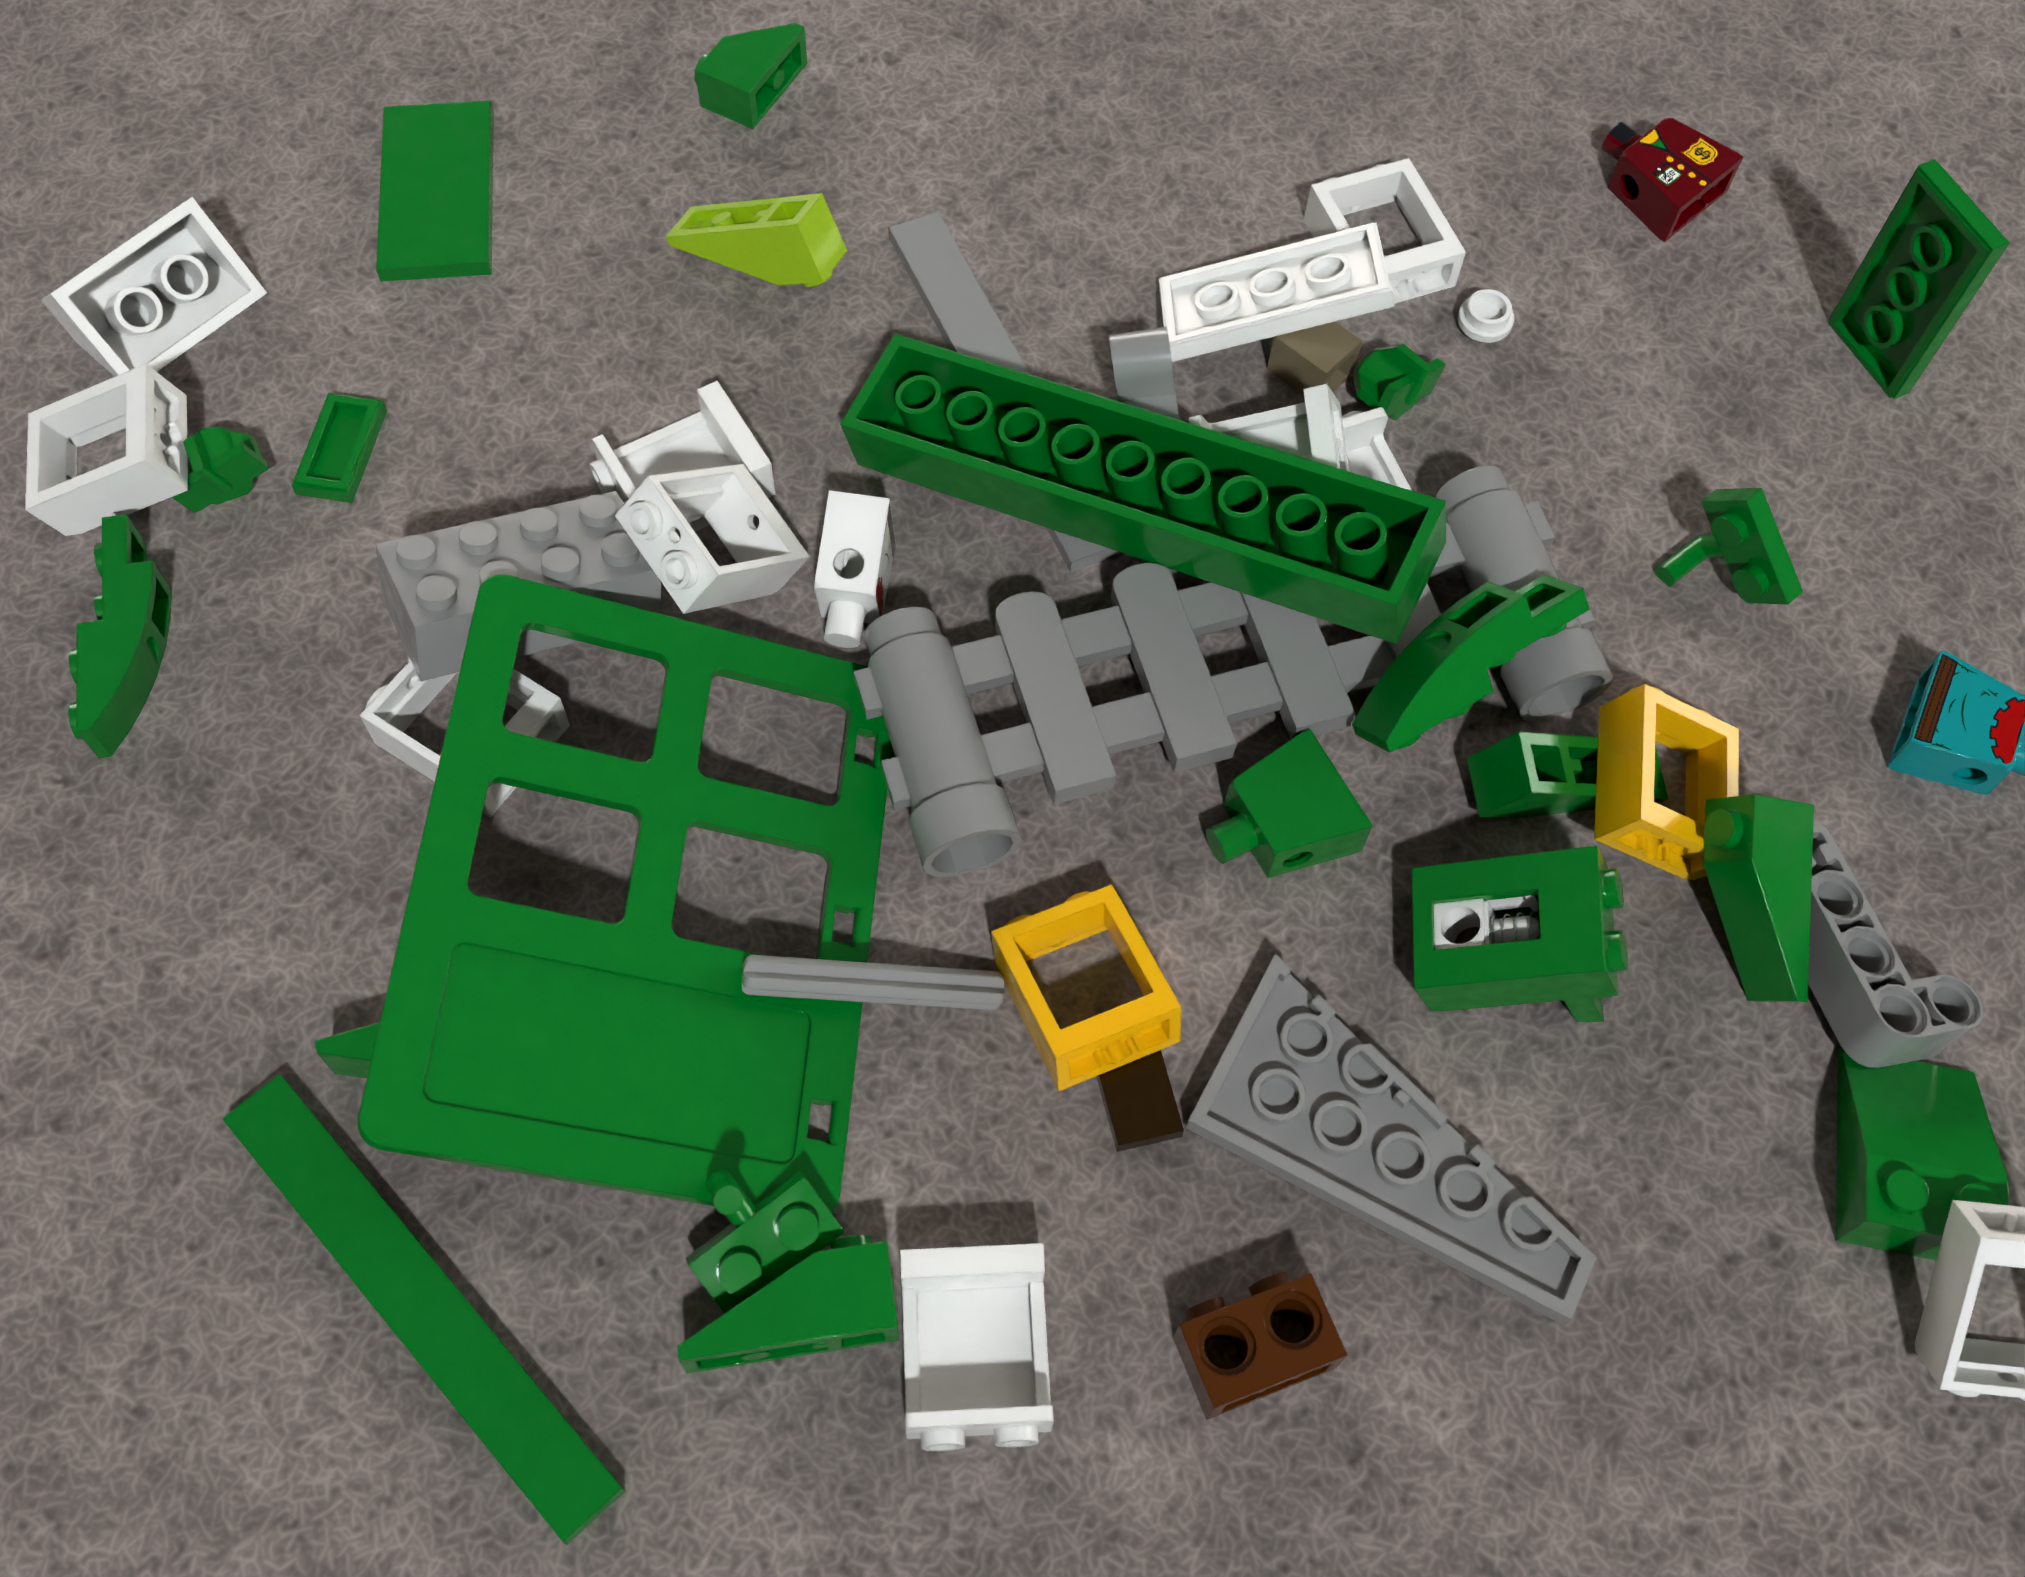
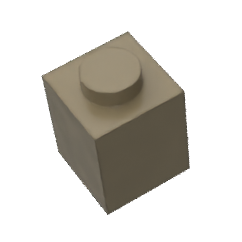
M1337 322L1271 337L1268 341L1271 351L1267 369L1302 395H1304L1303 389L1327 384L1332 392H1334L1354 374L1362 340Z

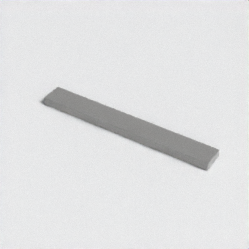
M939 211L889 227V240L949 350L1030 375ZM1046 528L1070 573L1123 554Z

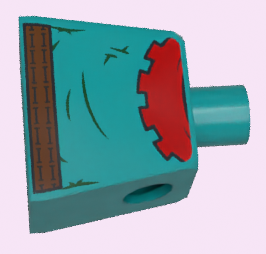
M1941 650L1917 678L1887 768L1983 795H1988L2011 771L2025 776V696L1956 656Z

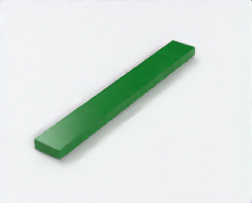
M280 1074L222 1118L563 1543L568 1545L625 1492Z

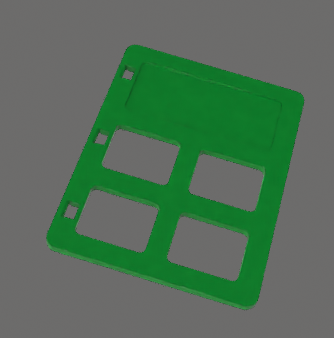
M499 574L487 578L479 588L358 1114L357 1125L363 1140L373 1148L384 1151L714 1206L706 1189V1180L716 1170L729 1172L754 1206L801 1171L830 1212H832L838 1205L841 1194L863 1002L747 995L742 991L741 986L742 965L747 956L761 954L680 938L672 930V918L687 830L694 827L813 853L823 857L827 863V874L816 959L852 962L868 961L887 797V786L881 769V761L890 759L892 754V744L883 716L866 720L855 684L854 671L868 667L510 575ZM526 630L540 631L653 659L663 665L665 677L651 756L648 761L638 762L513 733L505 728L503 725V714L522 632ZM717 676L726 677L835 704L844 709L847 718L836 804L830 806L707 778L700 773L698 759L712 678ZM857 735L876 738L873 767L869 764L854 761ZM497 783L629 812L636 817L638 830L624 910L620 922L606 923L481 897L469 890L468 877L486 793L491 785ZM835 911L855 914L851 947L848 944L832 941ZM811 1104L821 1106L832 1105L827 1143L807 1138Z

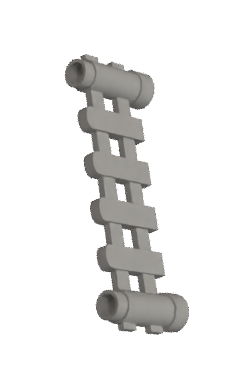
M1481 466L1467 470L1449 480L1438 491L1435 498L1446 501V544L1430 577L1460 570L1470 593L1487 582L1517 591L1544 574L1560 579L1546 551V548L1551 547L1555 536L1538 501L1524 504L1521 496L1516 491L1510 489L1500 468L1496 466ZM1142 563L1125 568L1116 575L1111 590L1112 607L1061 619L1055 601L1051 596L1042 592L1032 591L1018 593L1002 601L996 608V636L952 647L949 639L941 634L936 616L931 610L923 607H907L886 613L874 620L865 631V640L871 657L868 668L854 671V680L866 720L883 716L895 757L882 760L881 769L894 811L911 806L912 814L909 819V825L923 869L926 874L935 877H954L996 865L1018 850L1022 842L1005 789L997 786V784L1043 772L1053 804L1055 805L1114 789L1117 775L1109 755L1162 741L1173 773L1233 758L1237 742L1229 723L1279 711L1290 740L1308 729H1311L1313 734L1317 736L1350 727L1355 711L1347 693L1375 686L1409 643L1439 617L1441 613L1428 584H1426L1398 644L1373 636H1366L1327 646L1316 617L1211 582L1177 590L1172 574L1167 567L1155 563ZM1590 610L1568 622L1565 629L1558 634L1540 638L1518 651L1513 660L1501 666L1500 675L1518 715L1523 720L1538 721L1572 712L1593 701L1611 685L1613 674L1594 634L1590 631L1595 621ZM1245 624L1260 664L1211 676L1196 636ZM1130 653L1144 694L1092 707L1078 666ZM1013 683L1026 724L980 735L967 694Z

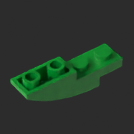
M127 514L102 517V543H96L94 546L96 567L102 577V593H98L94 597L97 620L77 623L76 649H71L68 657L70 672L76 683V702L70 703L68 708L70 727L74 736L78 740L83 739L98 758L111 757L130 732L145 706L158 676L166 649L171 620L172 590L153 560L147 561V545Z
M1545 574L1517 591L1491 582L1483 584L1431 622L1389 666L1366 698L1352 723L1355 735L1390 753L1395 749H1402L1414 744L1422 733L1444 720L1465 714L1470 710L1473 703L1494 692L1487 669L1510 662L1515 658L1518 651L1540 638L1558 634L1565 629L1568 622L1590 610L1584 588Z

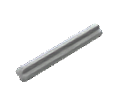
M749 955L744 960L741 972L742 991L747 995L995 1010L1002 1004L1005 992L1003 975L998 971Z

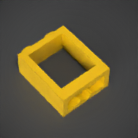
M1643 684L1599 707L1594 840L1683 879L1697 880L1707 876L1703 865L1706 800L1739 796V729L1711 716L1704 710L1696 709L1665 694L1659 688ZM1655 741L1686 755L1685 816L1654 802Z
M1112 884L1093 892L1077 893L1069 897L1064 903L1037 914L1015 917L1003 927L991 931L995 965L998 972L1003 975L1004 985L1058 1092L1181 1042V1005ZM1108 930L1144 996L1060 1030L1026 962Z

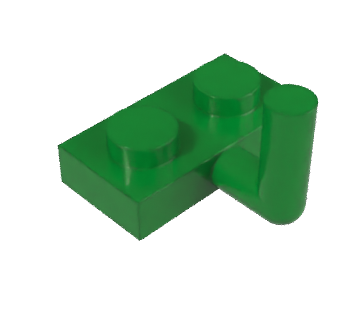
M1762 488L1716 489L1701 501V504L1710 523L1713 535H1699L1655 569V575L1667 586L1671 587L1705 559L1724 558L1732 577V583L1739 596L1746 603L1788 605L1803 593Z
M716 1170L708 1176L706 1189L716 1210L724 1214L731 1224L687 1256L686 1261L722 1311L726 1313L814 1252L822 1250L845 1231L801 1171L754 1206L729 1172Z

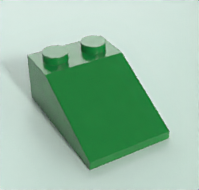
M1840 1047L1838 1049L1836 1241L1936 1261L1952 1200L2009 1205L2008 1178L1975 1073L1919 1061L1881 1068H1868L1855 1062Z

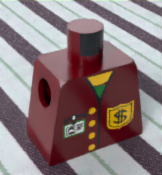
M1665 118L1643 136L1625 123L1620 122L1612 128L1602 144V150L1618 161L1608 184V189L1664 243L1728 191L1743 159V156L1738 152L1674 118Z

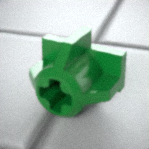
M1405 344L1378 347L1371 350L1356 367L1353 374V386L1356 389V396L1370 408L1383 407L1388 417L1397 420L1415 406L1421 398L1432 392L1446 364L1439 358L1427 363Z
M207 427L193 433L183 441L188 455V491L171 498L195 513L211 504L218 505L247 495L253 487L252 479L269 469L261 455L256 439L249 434L220 427Z

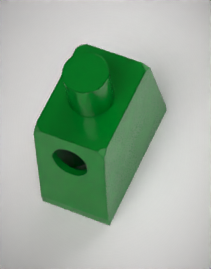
M1308 729L1233 779L1229 784L1224 808L1230 819L1206 830V838L1213 855L1220 863L1224 864L1251 851L1266 877L1270 878L1362 851L1373 825L1311 729Z

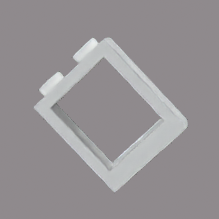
M1409 158L1389 164H1379L1370 169L1338 178H1328L1311 185L1304 221L1314 238L1350 229L1343 215L1393 201L1397 202L1422 246L1384 256L1394 304L1456 285L1466 251Z
M144 364L28 413L25 510L63 535L69 536L82 534L102 526V517L122 514L129 515L188 491V455L183 441L187 439V395L149 365ZM126 428L125 457L76 477L77 447L84 446Z
M744 464L649 475L615 515L683 614L772 595L779 591L810 558ZM703 515L737 563L719 566L685 518ZM755 515L759 519L758 528L753 524V517ZM676 528H677V529L679 530V532H680V535H681L680 537L678 536V534H677L676 531H675Z
M409 658L404 668L388 685L380 687L372 694L366 709L359 716L376 745L435 782L440 756L403 732L456 673L420 681ZM513 669L506 703L517 709L518 712L505 725V728L513 733L556 742L570 726L561 698ZM500 783L491 785L487 789L483 813L491 817L516 787Z
M1952 1200L1915 1339V1351L1941 1390H1947L1964 1397L1988 1394L2016 1397L2025 1401V1344L1965 1338L1985 1264L2025 1268V1207Z

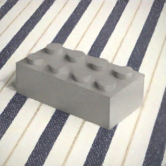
M617 491L590 495L581 499L540 508H531L522 512L377 543L376 552L382 600L420 681L460 672L479 588L487 578L494 575H510L661 614V581L615 517L616 513L624 505ZM526 630L520 635L516 658L580 641L540 631Z

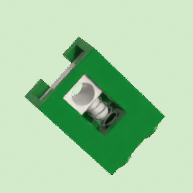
M1597 845L1412 868L1414 990L1429 1010L1454 1011L1564 1001L1576 1022L1604 1021L1603 998L1619 996L1617 972L1628 970V954L1624 933L1622 930H1614L1613 909L1623 908L1624 905L1621 876L1618 868L1608 869ZM1471 927L1480 928L1472 940L1461 944L1455 943L1457 936L1463 930Z

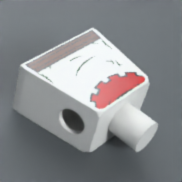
M829 490L814 590L820 615L823 618H827L824 640L831 645L843 648L858 647L860 645L863 623L871 624L882 616L896 548L890 498Z

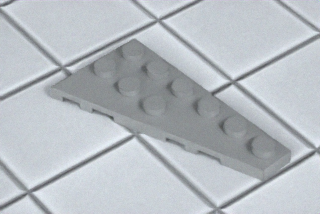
M1275 953L1188 1120L1186 1129L1562 1325H1566L1573 1318L1597 1257L1533 1196L1525 1197L1494 1167L1497 1162L1478 1144L1475 1147L1471 1146L1446 1122L1449 1117L1371 1043L1364 1044L1335 1017L1337 1011L1320 995L1314 997L1291 975L1292 969Z

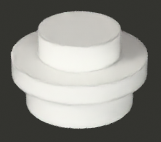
M1483 289L1473 293L1471 297L1462 303L1458 313V324L1461 330L1468 337L1479 342L1492 343L1504 339L1510 333L1514 323V313L1510 300L1501 292L1491 289Z

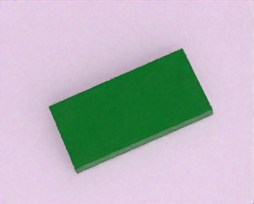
M490 100L384 107L376 271L381 282L492 275L494 112Z
M1936 159L1920 164L1828 319V324L1889 398L1896 399L1910 393L2010 242Z

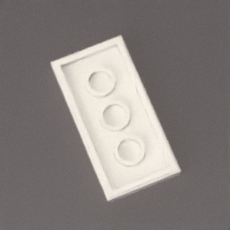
M1374 222L1159 279L1163 324L1168 329L1172 362L1395 307L1377 223Z

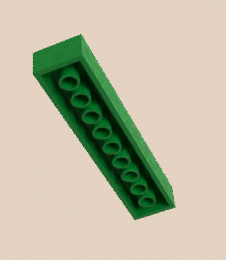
M895 334L840 424L855 460L860 466L1151 563L1160 564L1169 569L1394 644L1399 643L1446 544V501L898 334Z

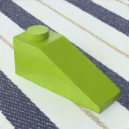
M822 193L691 206L665 236L671 247L778 286L803 284L805 287L820 285L831 277L832 270L847 252V248Z

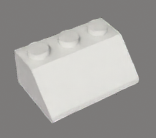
M191 197L41 299V301L77 344L113 376H118L144 364L149 365L158 372L263 297L267 292L201 207Z

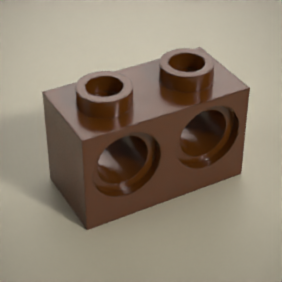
M1287 1272L1276 1273L1252 1284L1248 1288L1251 1294L1248 1298L1226 1306L1222 1297H1216L1201 1302L1183 1313L1186 1322L1179 1324L1173 1340L1206 1420L1336 1369L1347 1357V1352L1311 1273L1292 1281ZM1279 1312H1286L1296 1316L1304 1327L1305 1340L1299 1343H1288L1281 1340L1272 1329L1271 1316ZM1215 1337L1230 1340L1239 1350L1241 1357L1240 1366L1228 1370L1216 1367L1207 1358L1204 1343Z

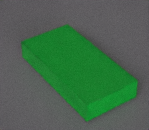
M334 393L327 394L291 485L296 495L353 503L387 413L384 401Z

